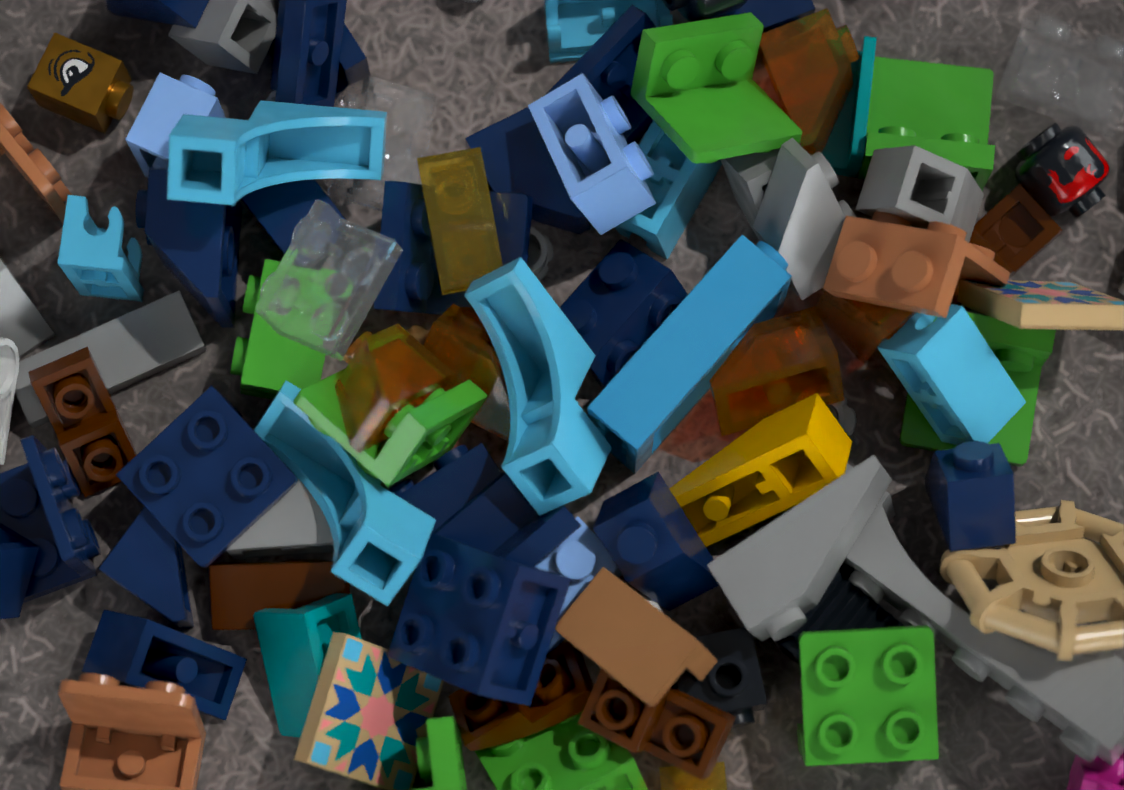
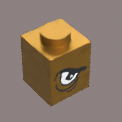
M55 32L27 86L38 106L104 134L113 118L120 120L125 115L134 91L133 86L130 85L131 77L122 60Z

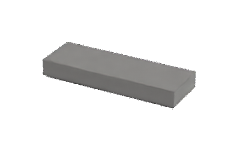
M179 290L19 361L15 393L28 424L34 429L49 422V419L31 385L29 371L88 347L109 393L112 394L204 353L207 349Z

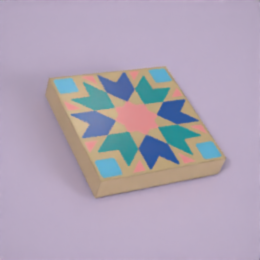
M960 279L958 302H961V305L1020 329L1124 331L1123 300L1073 282L1008 280L1007 286H998Z
M333 632L294 760L382 790H411L418 769L416 738L428 735L426 719L433 718L444 681L391 659L388 656V649L348 634Z

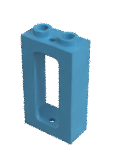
M742 234L587 407V416L612 447L610 453L634 474L783 308L792 275L785 270L788 267V263L783 256L766 242L758 241L755 245Z

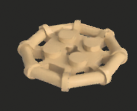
M1061 500L1060 505L1056 507L1015 511L1016 544L1000 545L1001 548L999 550L995 549L999 546L951 552L948 549L943 553L940 563L941 575L944 580L956 587L971 611V624L982 633L989 634L997 631L1056 652L1057 660L1072 661V657L1075 654L1124 648V524L1075 508L1074 501ZM982 579H996L999 586L989 591ZM1096 621H1112V622H1108V623H1100V624L1076 626V624H1080V623H1088V622H1096Z

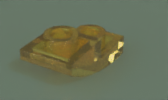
M480 147L417 158L442 295L467 291L472 281L503 266Z

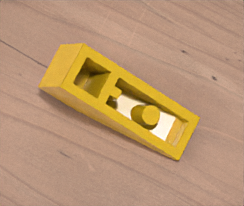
M816 393L764 418L669 489L704 545L708 547L800 504L845 474L852 440L819 394Z

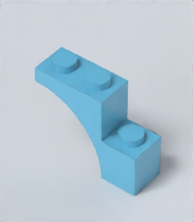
M260 100L249 120L183 114L169 134L167 199L234 205L237 200L252 191L286 182L313 179L381 180L384 173L387 112Z
M519 257L472 281L464 296L476 312L493 344L506 383L510 408V436L506 456L501 467L540 516L590 494L612 447L574 399L596 355L522 257Z
M285 380L256 424L254 431L297 476L321 508L330 527L334 544V561L331 572L388 606L420 562L436 519L380 486L382 481L365 473L359 467L356 458L337 441L314 428L308 416L293 402L301 389Z

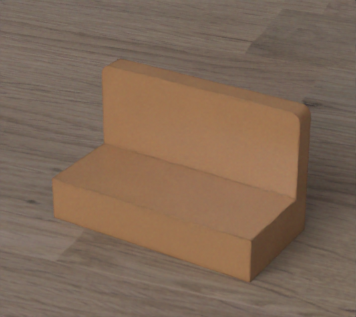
M605 567L601 568L564 613L555 628L562 637L651 707L660 701L685 669L702 682L718 662L701 642Z

